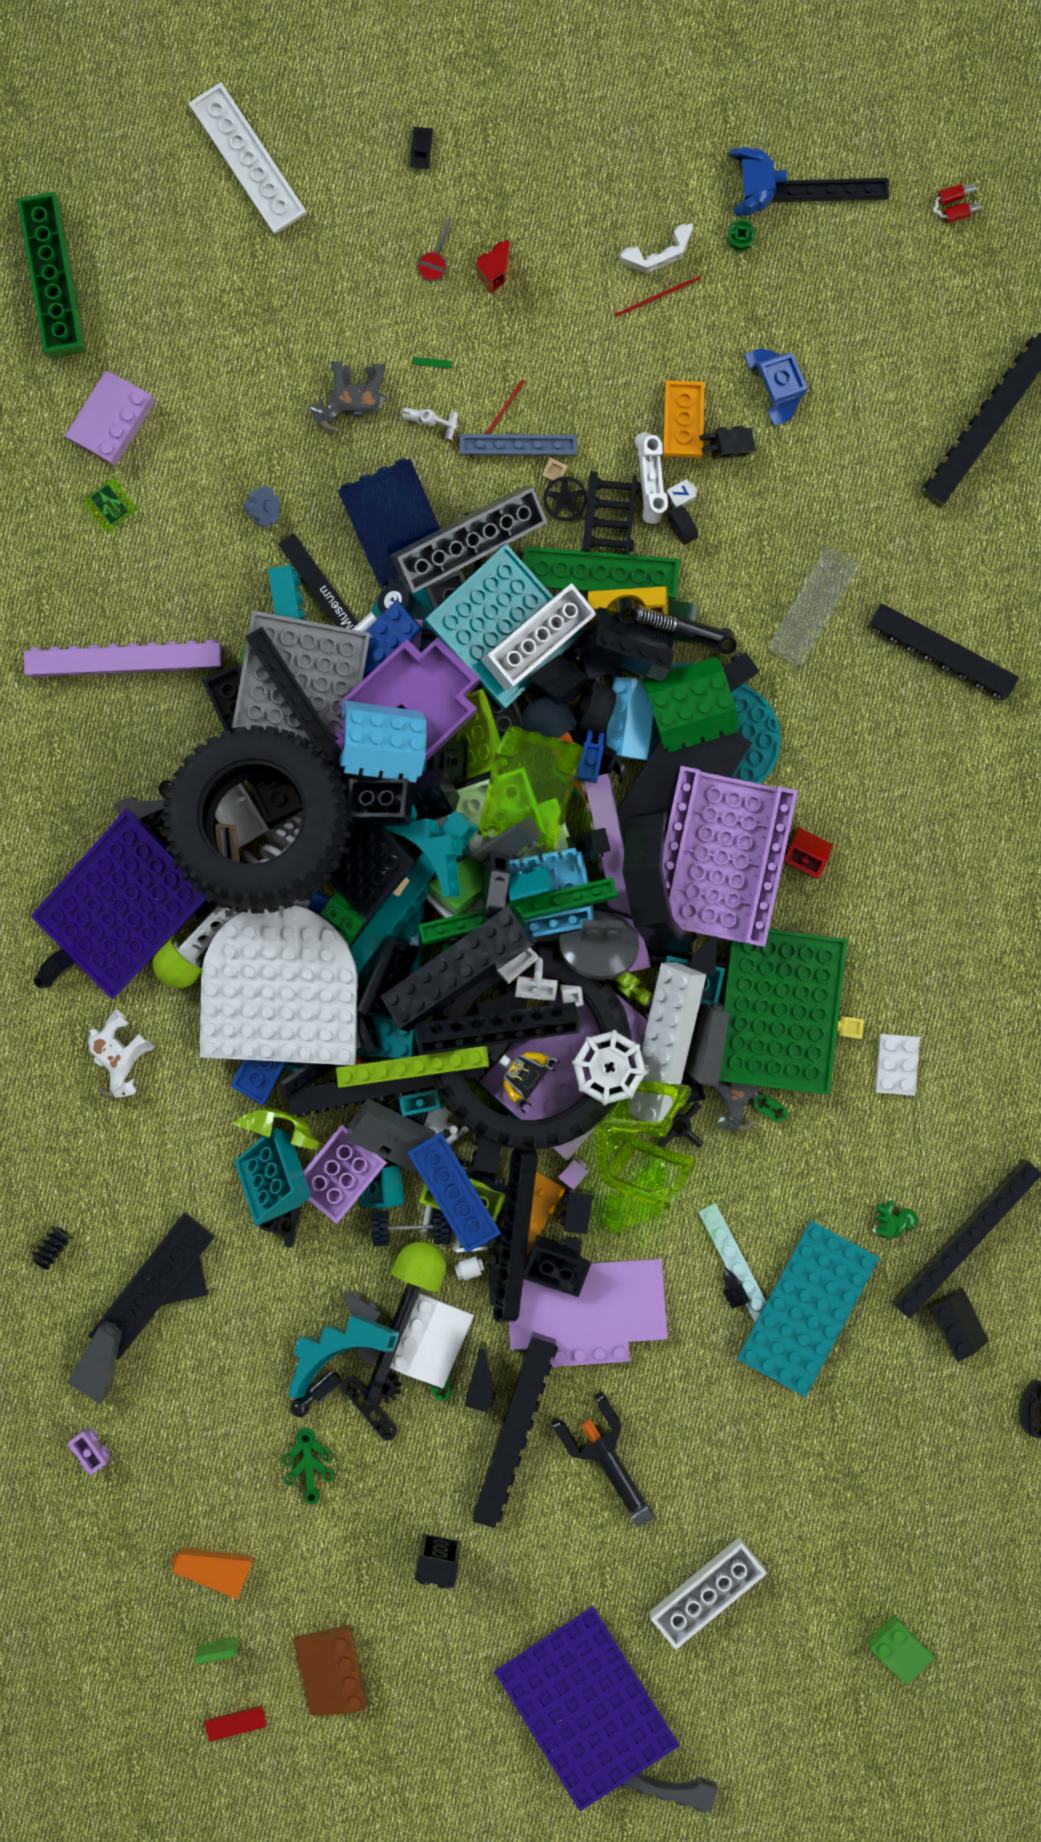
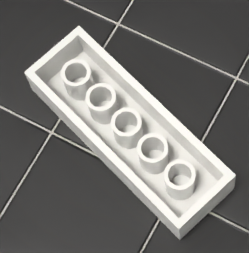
M571 583L484 656L481 661L506 691L517 684L596 615V612Z
M738 1537L649 1612L650 1619L671 1645L678 1649L767 1574L766 1569L744 1541Z

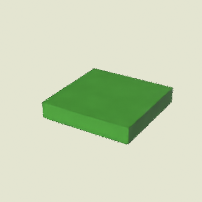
M239 1637L200 1644L194 1657L195 1664L233 1658L240 1644Z

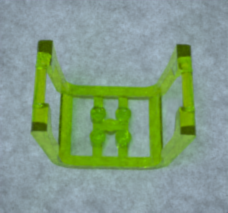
M632 1080L626 1082V1085L628 1087L631 1084ZM641 1081L635 1092L671 1096L673 1104L664 1119L654 1123L632 1120L630 1098L616 1101L605 1119H602L595 1129L598 1171L602 1180L611 1188L669 1210L695 1167L696 1158L640 1140L634 1133L665 1138L673 1125L672 1120L680 1107L685 1106L691 1096V1088L688 1085ZM624 1138L625 1140L609 1164V1155L615 1152L620 1140ZM635 1150L677 1166L678 1171L681 1172L673 1188L666 1186L656 1192L621 1180L618 1177Z

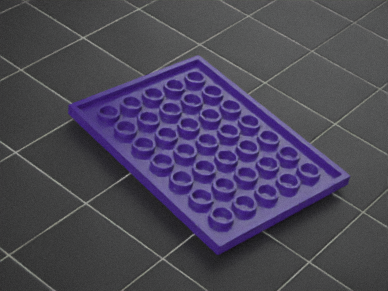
M129 808L123 811L31 915L38 925L65 950L112 1000L120 994L154 957L156 952L206 901L204 899L206 895H202L200 891L198 893L191 889L193 885L189 880L185 882L181 878L183 872L180 868H174L172 863L175 857L166 851L167 846Z

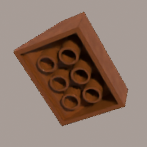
M351 1624L293 1638L310 1715L348 1714L367 1709L368 1698Z

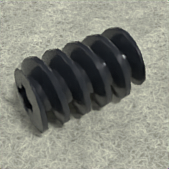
M51 1226L50 1228L53 1233H45L49 1239L42 1238L41 1241L44 1245H36L39 1252H31L34 1256L33 1261L45 1270L51 1268L50 1264L55 1263V1258L60 1256L59 1252L64 1251V1245H68L69 1239H73L68 1232L60 1227Z

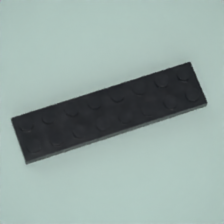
M184 1212L88 1337L92 1339L98 1328L105 1321L115 1324L117 1328L122 1330L117 1360H119L216 1236L192 1216Z

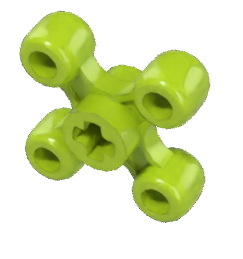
M629 972L609 979L612 982L616 981L618 983L615 988L631 1000L636 999L645 1007L653 1000V994L645 988L640 989L638 986L641 982Z

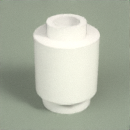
M477 1256L459 1261V1264L454 1265L458 1279H464V1281L482 1275V1271L485 1270L482 1259H478Z

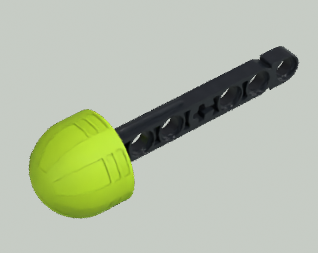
M411 1243L404 1247L397 1256L391 1274L407 1282L390 1328L400 1333L394 1351L380 1352L364 1394L363 1401L365 1403L375 1405L378 1400L381 1387L388 1374L420 1288L439 1292L446 1273V1262L442 1252L431 1243Z

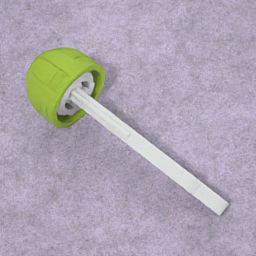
M266 858L261 860L260 862L268 861L270 859ZM218 905L187 939L174 934L153 957V969L156 977L164 985L171 988H185L194 984L202 976L205 958L202 952L211 944L217 932L230 919L239 914L235 911V907L231 910L227 907L226 909L221 908ZM215 921L220 922L219 925L215 927L210 926L211 923ZM201 935H207L204 940H197Z

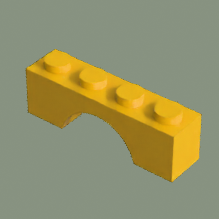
M666 587L588 591V604L596 612V615L590 622L596 621L599 607L617 612L616 603L625 597L633 599L635 604L646 610L649 609V611L652 610L659 614L662 613V615L665 614V616L668 615Z

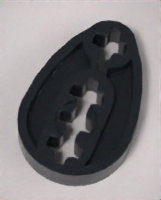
M1034 1379L1029 1382L1023 1392L1019 1406V1423L1027 1434L1035 1438H1041V1429L1040 1433L1034 1429L1038 1427V1423L1034 1420V1417H1037V1412L1033 1410V1408L1037 1407V1404L1041 1406V1390H1038L1037 1394L1033 1390V1388H1036V1384L1041 1387V1381Z

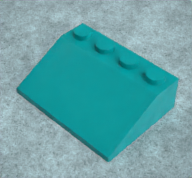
M274 1127L271 1130L270 1137H261L234 1161L254 1225L256 1226L298 1208L311 1197L295 1147L291 1144L292 1138L290 1133Z

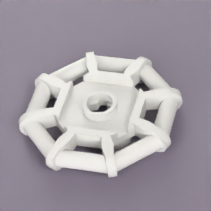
M617 1030L592 1037L587 1036L575 1060H572L579 1085L578 1090L588 1094L605 1106L608 1103L627 1098L632 1099L643 1077L647 1075L640 1051V1044H636L617 1033ZM610 1040V1047L598 1049L596 1044ZM616 1041L629 1048V1050L624 1053L615 1047ZM590 1048H592L595 1053L590 1062L583 1061ZM631 1054L634 1056L637 1068H631L628 1056ZM613 1062L615 1071L606 1073L605 1063ZM582 1067H589L590 1080L586 1081ZM629 1074H636L628 1087L625 1081ZM594 1082L604 1088L603 1094L590 1086ZM621 1086L623 1089L622 1092L609 1095L610 1088Z

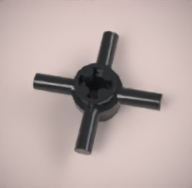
M696 1102L685 1114H674L672 1124L668 1125L669 1131L657 1145L663 1149L674 1136H686L695 1146L700 1148L704 1142L691 1131L690 1119L702 1108V1105ZM677 1120L684 1122L685 1128L683 1130L681 1128L677 1130L673 1128Z

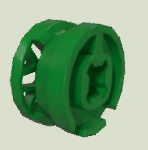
M743 219L732 223L728 231L727 242L733 250L739 252L746 251L752 246L756 234L752 223Z

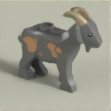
M331 361V369L334 372V387L327 407L323 406V401L320 399L317 404H311L310 411L316 422L325 432L329 434L339 432L338 426H330L329 424L341 413H352L353 417H364V414L371 415L380 410L383 402H387L386 396L379 393L380 385L384 380L385 364H373V367H365L369 382L364 386L361 384H350L351 366H343V362Z
M719 1081L718 1086H711L720 1095L722 1103L728 1112L727 1116L718 1112L720 1119L716 1123L717 1127L740 1132L751 1129L754 1125V1120L750 1119L745 1125L742 1123L743 1104L749 1098L754 1100L760 1094L758 1090L762 1086Z

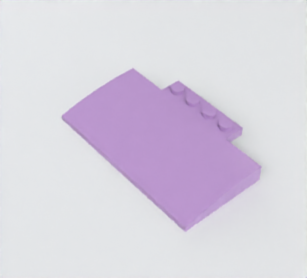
M662 1259L591 1263L579 1297L523 1279L519 1317L516 1321L509 1322L511 1350L527 1349L532 1333L536 1332L555 1338L558 1350L555 1358L551 1357L552 1367L630 1362L628 1342L668 1339Z

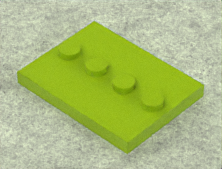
M484 689L477 690L466 696L477 708V714L449 739L469 740L467 779H459V782L508 765Z

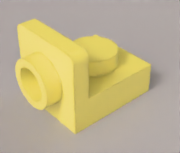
M839 1016L837 1036L862 1039L864 1020Z

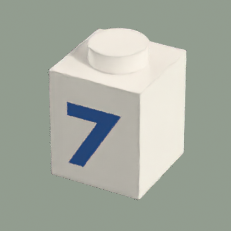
M688 479L666 490L672 508L675 509L680 505L685 506L696 499L697 490L694 484L689 483Z

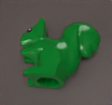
M893 1200L888 1201V1203L879 1204L876 1207V1211L882 1216H874V1219L879 1221L880 1225L878 1228L872 1229L873 1233L888 1240L900 1236L904 1230L910 1231L914 1229L918 1224L917 1214L909 1208L902 1209L897 1216L892 1214Z

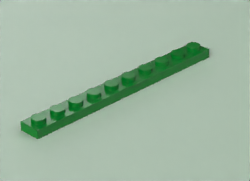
M611 877L505 903V908L511 906L518 909L522 918L526 921L618 898L614 879ZM483 909L419 924L418 927L423 946L468 935L490 918L483 917Z

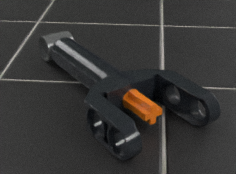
M600 1391L595 1394L597 1406L612 1430L608 1429L599 1434L591 1419L584 1421L581 1427L590 1441L583 1444L582 1448H580L564 1421L557 1417L551 1421V1424L571 1457L583 1460L591 1459L599 1462L629 1511L633 1522L637 1527H640L655 1518L648 1503L644 1502V1498L615 1452L621 1429V1421L604 1393Z

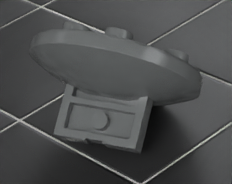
M593 910L594 920H583L580 929L560 933V953L571 969L586 978L613 979L624 974L633 966L639 951V940L635 930L625 919L608 911Z

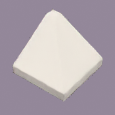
M560 985L563 1003L575 1002L576 1007L584 1005L581 986Z

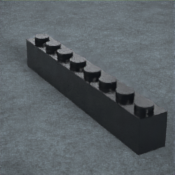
M883 603L877 607L867 626L871 628L870 631L875 635L881 636L882 634L886 636L890 643L894 645L901 644L907 652L911 654L917 653L923 656L922 659L924 661L940 665L939 668L944 672L950 673L951 671L955 673L959 680L964 682L968 680L974 684L973 686L976 689L990 692L991 696L1001 701L1002 699L1009 698L1019 679V676Z

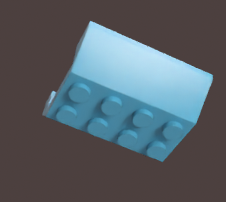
M343 700L342 720L345 719L344 749L340 756V767H344V773L358 775L359 769L362 768V776L378 778L379 772L382 771V778L399 779V774L401 773V779H408L410 782L416 783L417 777L422 775L426 749V718L422 711Z
M576 848L562 850V855L560 856L558 851L542 854L543 859H540L539 855L523 857L522 863L519 858L509 860V878L513 877L515 872L524 871L526 874L532 872L534 867L544 866V869H550L555 891L589 883L582 853L577 852ZM593 904L526 920L525 923L534 937L580 929L583 920H594Z

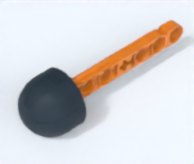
M553 697L537 698L527 706L522 718L523 729L527 739H529L533 749H538L545 745L548 746L570 785H575L586 804L589 802L585 798L588 795H584L583 790L581 791L584 781L577 780L578 775L574 776L571 774V767L573 765L580 766L582 757L568 733L578 722L566 704L560 703L556 705ZM564 748H569L572 752L571 757L568 759L561 757V751Z

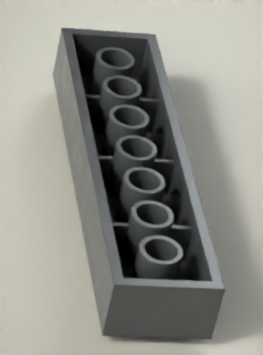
M524 485L391 554L390 557L405 591L415 593L503 547L505 544H509L547 524L548 521L534 488Z

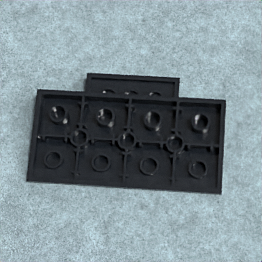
M720 731L719 738L704 742L703 737H701L700 744L686 748L685 744L681 743L682 749L669 753L667 748L664 749L660 740L617 809L624 846L627 819L635 814L672 809L681 766L735 779L732 775L749 750L752 742L737 732L723 736L722 731ZM669 819L666 821L665 838H666V833H667V828H668Z

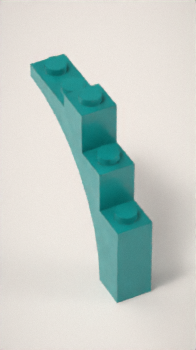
M412 805L410 826L384 825L389 832L406 837L426 854L440 881L443 897H460V883L457 875L458 864L455 858L462 856L463 843L459 835L447 834L439 836L440 828L437 820L426 818L416 821L417 812L415 805Z
M354 1315L347 1321L346 1330L337 1326H325L321 1333V1340L312 1336H300L294 1353L300 1360L296 1365V1373L290 1383L288 1396L292 1398L305 1397L310 1383L318 1371L329 1360L344 1351L356 1347H369L383 1352L394 1351L400 1332L364 1316Z

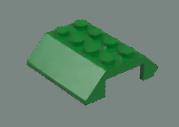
M718 657L671 670L662 682L652 678L642 679L647 699L650 701L660 733L659 737L662 747L664 749L667 748L669 753L682 749L681 743H684L687 748L700 744L701 737L706 742L719 738L720 731H722L723 736L737 732L736 726L740 725L736 706Z

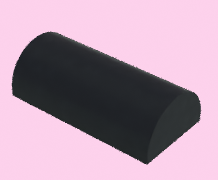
M386 936L357 1007L358 1011L367 1016L392 1018L381 995L409 976L420 946L397 936Z

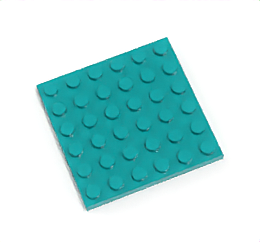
M507 544L501 547L423 620L435 635L480 678L479 683L503 710L526 689L528 678L531 674L559 654L561 655L584 633L582 628H580L517 684L506 691L482 663L481 659L554 598Z

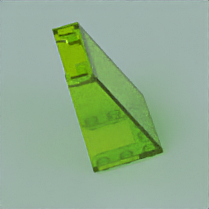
M508 726L495 753L477 835L487 837L488 831L492 829L495 830L496 835H499L500 830L506 831L531 815L543 836L537 839L539 841L537 846L540 847L541 844H545L544 853L555 852L585 747L577 743L561 741L556 737H546L538 732L525 731L517 726Z

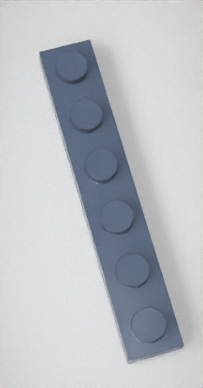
M460 434V455L577 456V435Z

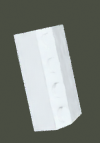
M420 1292L390 1368L443 1388L474 1315Z

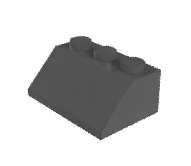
M529 815L470 854L481 863L490 853L509 857L512 855L513 858H516L524 852L522 848L528 846L530 849L538 844L539 841L537 839L543 836L531 815Z

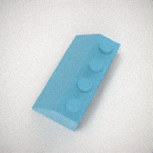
M614 677L613 689L616 693V703L608 723L605 744L617 752L616 756L620 759L647 761L650 756L655 717L650 701L647 699L642 680Z

